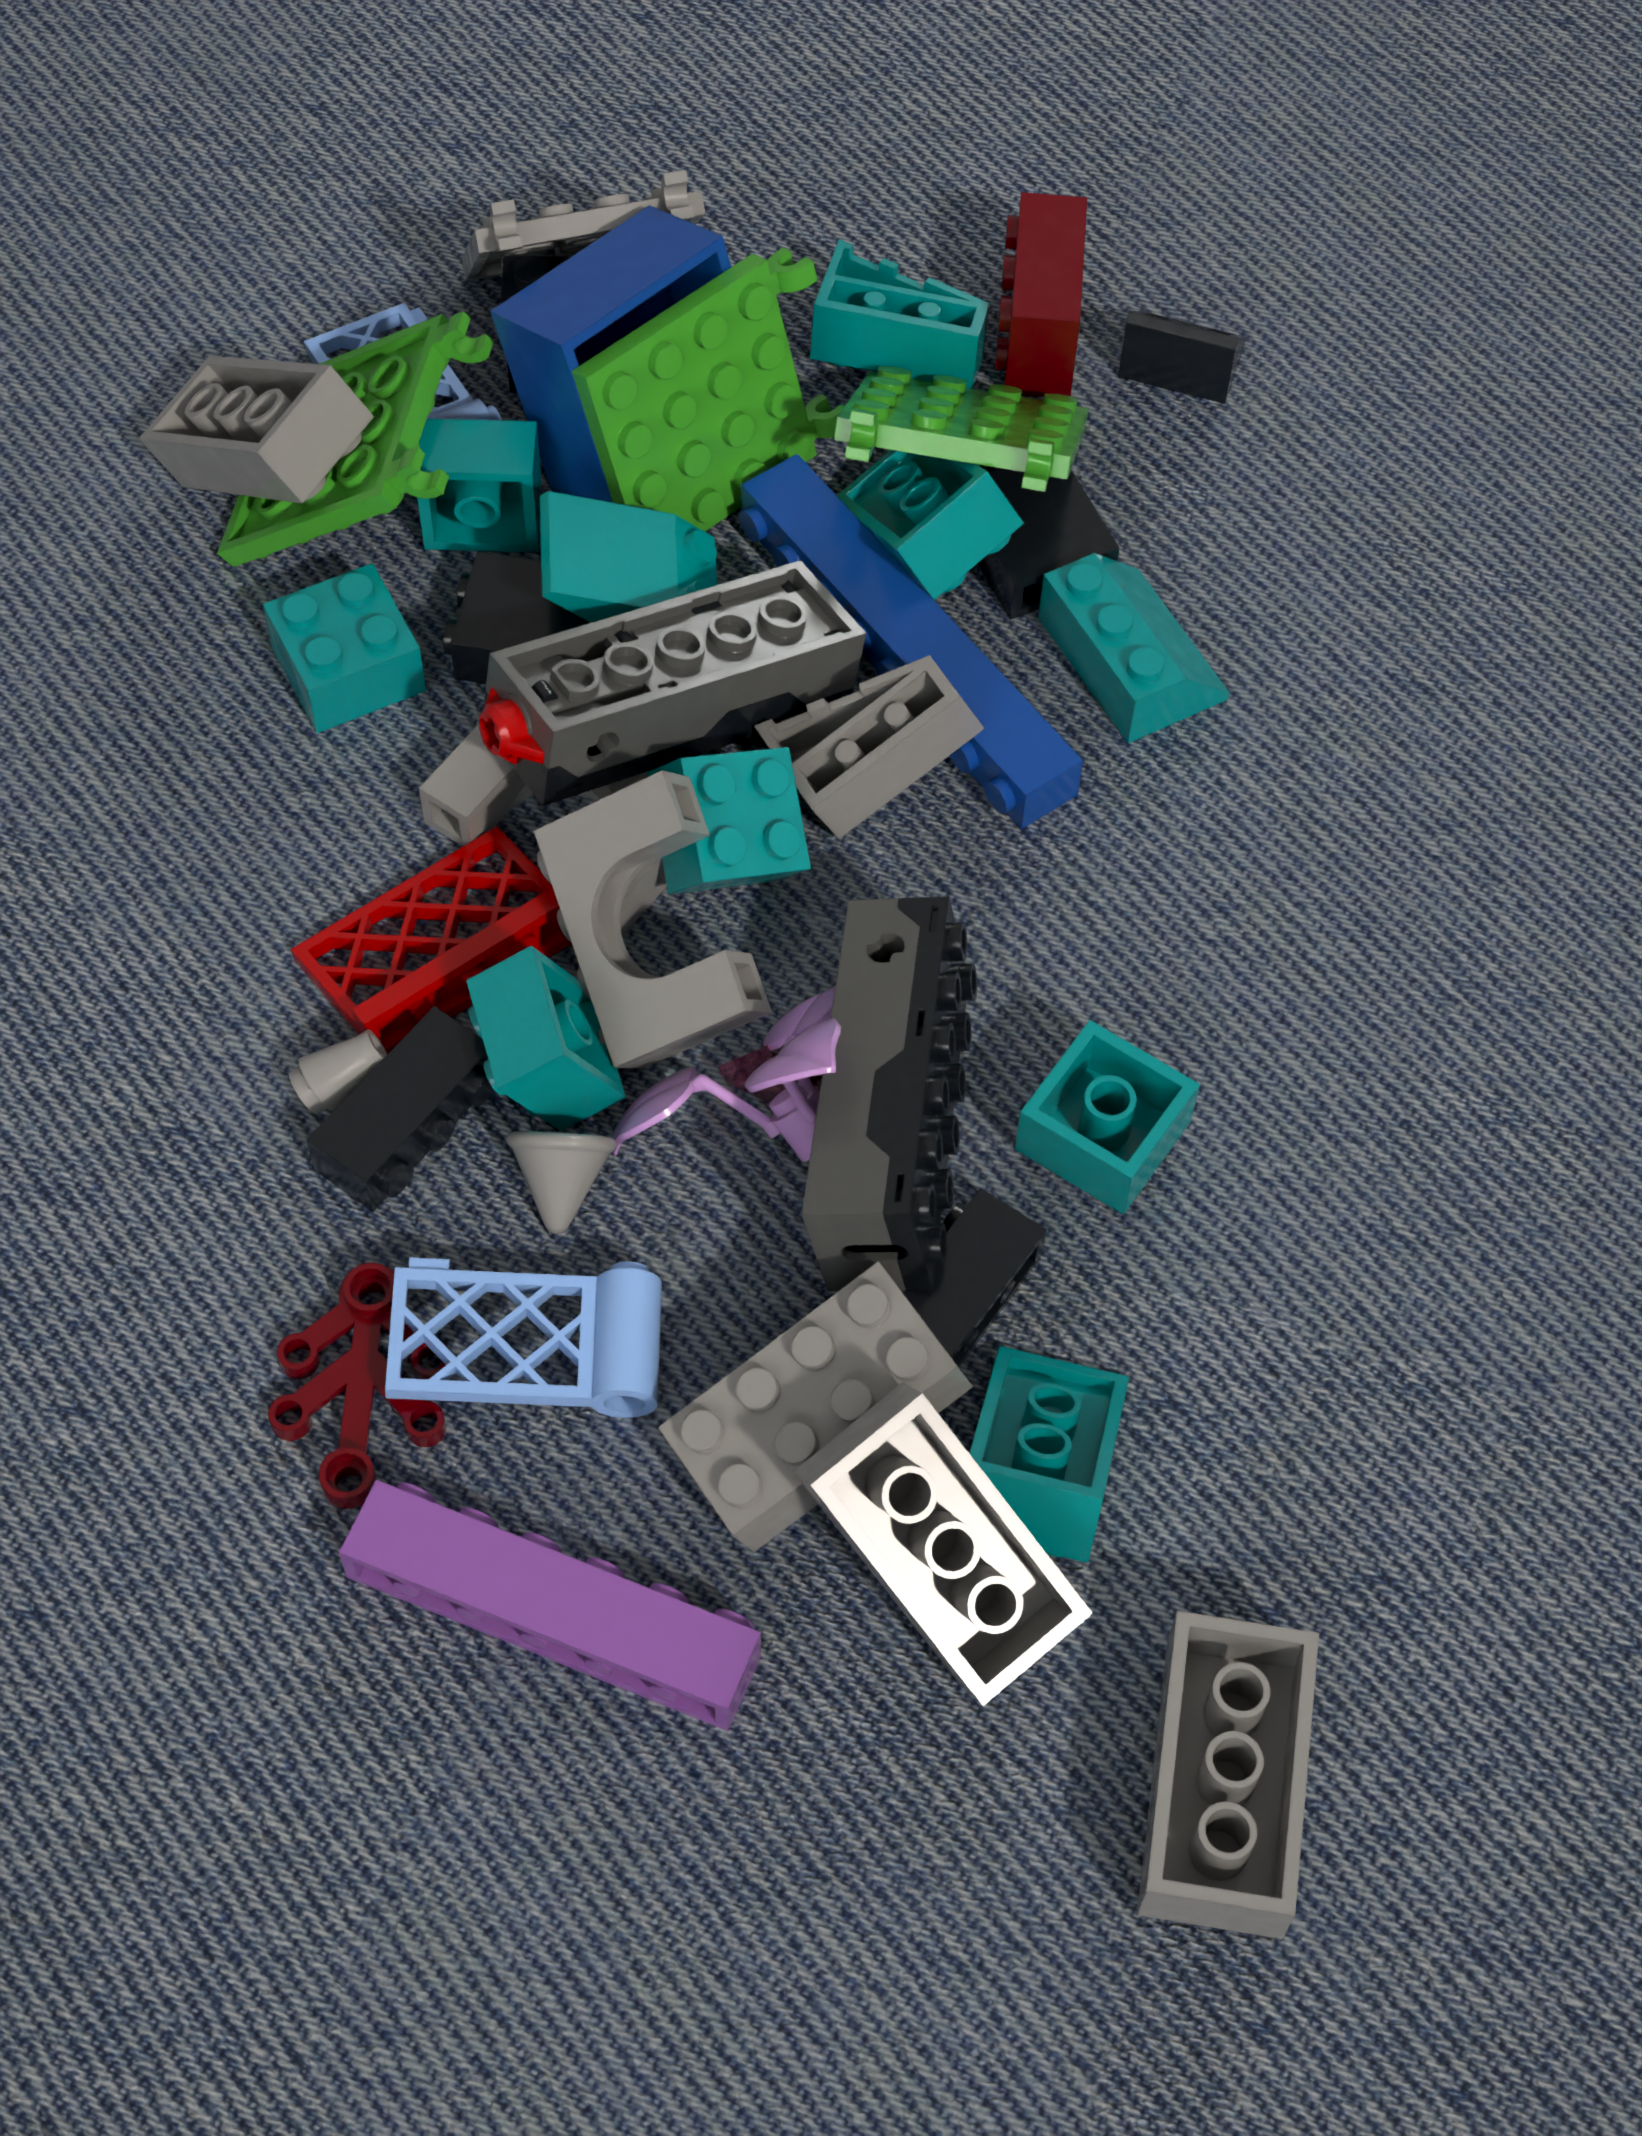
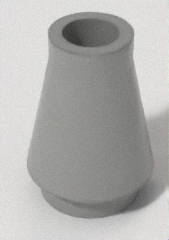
M367 1029L353 1038L300 1057L298 1059L299 1066L289 1072V1079L301 1101L312 1113L318 1115L326 1109L333 1112L388 1054L378 1037L370 1029Z

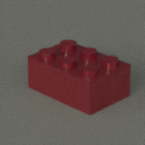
M1021 192L1019 216L1008 215L1005 249L1015 250V255H1004L1001 288L1002 290L1012 292L1011 296L1001 295L998 329L999 332L1009 333L1008 337L998 336L995 370L1006 371L1005 385L1021 389V396L1044 397L1045 394L1071 396L1081 315L1087 197Z

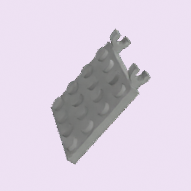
M686 170L664 173L661 177L662 187L651 190V197L645 198L644 201L630 203L629 194L611 195L596 199V206L586 211L574 212L573 205L570 203L553 205L539 209V216L533 220L517 222L514 199L491 203V217L482 219L483 226L474 230L462 257L465 279L470 281L502 275L504 256L572 257L649 205L696 225L706 214L702 192L687 193Z

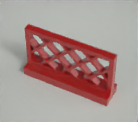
M495 827L293 947L291 952L297 965L354 1030L361 1034L365 1030L370 1029L381 1041L388 1054L433 1006L451 1018L472 1006L473 1003L466 980L530 946H533L550 958L571 945L572 942L564 936L557 919V911L560 907L552 884L546 880L542 872L498 827ZM496 851L506 860L503 873L473 872L476 863ZM436 887L456 888L451 904L422 903L424 894ZM468 889L498 890L494 906L464 905ZM511 891L538 893L537 897L519 908L507 907ZM384 918L404 919L400 935L370 933L372 926ZM417 919L446 921L442 938L413 936ZM459 922L489 923V926L467 939L455 938ZM332 949L352 950L347 967L321 966L316 959ZM365 950L394 952L390 969L360 968ZM408 953L437 954L436 958L415 971L403 970ZM355 984L385 986L382 991L357 1006L351 1000Z

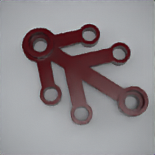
M364 1263L352 1269L340 1285L338 1292L339 1304L303 1332L290 1334L279 1343L277 1357L283 1373L293 1379H304L311 1376L318 1369L320 1364L319 1352L354 1328L352 1346L348 1352L295 1393L283 1395L275 1399L268 1411V1418L274 1434L282 1440L295 1441L304 1437L310 1430L312 1424L311 1416L346 1389L339 1448L329 1453L319 1468V1481L324 1496L331 1504L345 1509L363 1505L377 1480L373 1463L367 1455L375 1389L403 1419L406 1435L414 1445L419 1447L434 1446L443 1439L446 1433L444 1413L436 1403L425 1400L385 1398L387 1359L379 1350L382 1328L390 1334L395 1271L378 1263ZM371 1292H379L384 1295V1299L376 1304L366 1305L361 1302L363 1297ZM406 1324L404 1341L414 1334ZM425 1343L410 1354L413 1372L417 1379H430L446 1366L442 1363L438 1368L431 1370L420 1366L424 1358L436 1355ZM296 1349H305L310 1352L309 1357L301 1363H292L287 1360L288 1355ZM296 1410L302 1413L301 1418L292 1425H283L278 1422L280 1416L286 1411ZM429 1416L437 1420L436 1425L429 1431L421 1432L413 1428L415 1421L421 1417ZM347 1476H356L362 1480L357 1489L349 1492H344L337 1488L339 1482Z

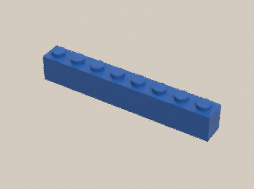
M798 454L741 484L739 521L747 537L753 542L759 541L773 556L776 567L800 560L867 633L862 655L876 669L878 676L929 655L935 661L985 728L953 752L950 757L961 772L970 773L984 788L988 801L997 812L1001 814L1006 813L1022 830L1078 795L1083 765L1081 757Z

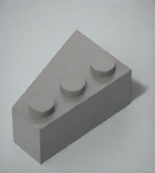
M930 655L859 683L860 691L830 703L824 698L806 705L807 712L777 724L770 719L754 726L770 749L789 747L797 789L815 814L839 839L985 729Z

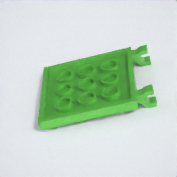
M784 247L771 255L768 261L755 254H751L571 371L613 503L675 514L706 532L741 508V484L796 454L805 462H808L817 455L814 440L817 438L835 437L837 417L845 405L841 404L831 411L828 397L822 394L814 397L806 406L804 405L776 296L781 292L791 293L803 290L818 281L813 260L804 257L794 264L791 250Z
M462 311L453 315L449 320L443 314H440L320 363L333 367L372 413L373 419L361 432L362 439L358 446L349 454L340 457L326 474L324 487L314 497L303 503L238 495L217 554L232 567L257 558L263 559L271 553L296 544H305L313 538L332 531L346 529L352 524L380 514H388L397 508L404 497V493L423 499L443 495L449 475L442 469L433 472H423L420 470L425 453L420 449L419 441L427 417L435 405L434 396L442 373L447 367L450 358L463 363L473 364L482 362L489 358L494 341L487 334L476 338L465 336L471 318Z
M880 366L878 367V373L869 372L837 417L834 440L848 443L845 458L868 462L874 447L1025 472L1021 488L1045 492L1049 477L1068 479L1085 432L1089 408L1077 406L1078 400L1067 395L1045 394L1043 400L1021 397V389L1008 385H989L988 391L966 388L967 381L958 377L936 375L933 377V382L911 379L912 372L907 369Z

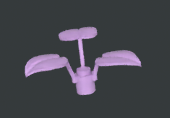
M836 985L822 994L811 997L795 1006L773 1025L764 1038L763 1045L767 1051H773L783 1045L784 1047L780 1050L779 1055L758 1067L747 1079L744 1086L750 1093L768 1087L784 1084L786 1089L779 1093L769 1104V1108L774 1113L771 1118L704 1074L698 1075V1071L692 1066L655 1083L630 1105L621 1117L612 1136L617 1142V1148L612 1152L613 1155L616 1157L623 1141L671 1115L692 1093L708 1091L760 1125L770 1139L781 1133L802 1162L809 1161L819 1093L812 1085L809 1077L836 1072L835 1049L841 1033V1026L835 1018L830 1019Z

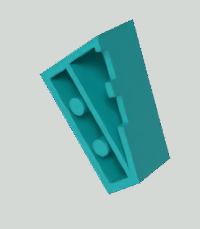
M839 239L814 302L810 359L829 362L836 366H849L878 372V367L880 366L900 367L912 372L911 379L933 382V377L936 375L954 376L966 380V388L973 389L984 354L990 303L930 277L924 284L898 274L899 264L885 258L879 262V265L854 255L853 244Z

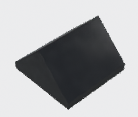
M1129 311L1118 377L1225 404L1247 337L1144 311Z

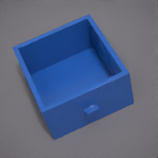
M649 205L490 311L527 421H537L539 456L552 492L613 503L571 371L731 268L722 235Z

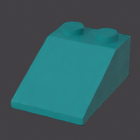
M889 450L837 495L933 600L937 599L942 593L950 592L958 587L970 569L987 555L1001 550L1009 542L1011 534L1024 524L989 473L979 465Z
M547 491L540 495L542 597L592 623L717 585L715 538L679 516Z
M999 1346L969 1454L1046 1554L1088 1563L1104 1498L1129 1376Z

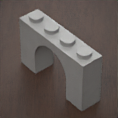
M479 724L419 787L424 823L461 846H465L493 829L515 805L534 795L508 761L493 755L486 748L480 734ZM647 772L581 794L598 801L647 778ZM662 858L643 868L630 883L621 906L620 928L622 937L666 888L667 884Z
M663 770L534 830L540 848L537 854L538 865L543 876L552 884L560 907L557 911L560 929L564 936L572 942L580 966L577 970L578 982L585 996L592 1001L601 1027L597 1031L598 1041L600 1045L606 1044L614 1068H646L772 1013L752 953L723 950L674 973L656 978L646 973L634 962L623 942L620 928L621 906L625 893L635 876L650 863L710 836L690 777Z

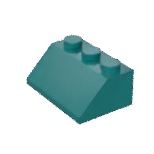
M1093 553L1044 574L1038 618L1127 744L1228 700L1230 692L1138 568Z

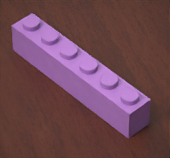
M379 1480L375 1481L339 1551L347 1578L729 1731L761 1658V1632L754 1630L753 1624L747 1618L727 1609H716L714 1613L688 1604L689 1600L683 1593L664 1584L652 1583L648 1588L625 1579V1574L618 1567L605 1560L588 1558L586 1562L562 1554L560 1547L556 1543L539 1534L526 1532L520 1537L498 1528V1524L494 1519L476 1509L463 1507L457 1512L435 1503L436 1501L431 1494L413 1484L401 1482L396 1488Z

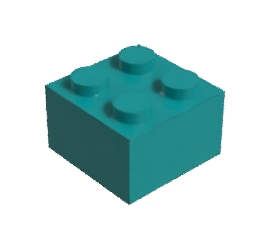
M427 419L419 441L420 449L425 453L420 470L423 472H433L442 469L449 475V479L443 495L430 499L417 498L424 550L539 552L541 533L540 495L543 492L537 421Z
M373 563L262 604L271 647L316 733L426 691L420 647Z
M789 747L679 758L647 772V777L662 770L690 777L710 834L708 837L662 857L668 895L774 882L811 869Z
M530 946L466 980L473 1006L468 1011L469 1018L475 1031L483 1039L488 1060L484 1062V1071L490 1085L499 1095H507L524 1106L531 1116H539L560 1131L626 1098L618 1069L613 1066L608 1048L605 1043L599 1044L597 1031L601 1027L592 1001L585 996L575 977L536 948Z
M1089 1020L1020 1111L1015 1150L1124 1215L1191 1123L1200 1084Z

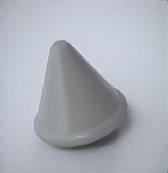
M514 1131L509 1133L506 1138L508 1146L513 1149L544 1225L550 1233L561 1234L568 1229L610 1153L614 1152L617 1148V1142L612 1137L590 1134Z

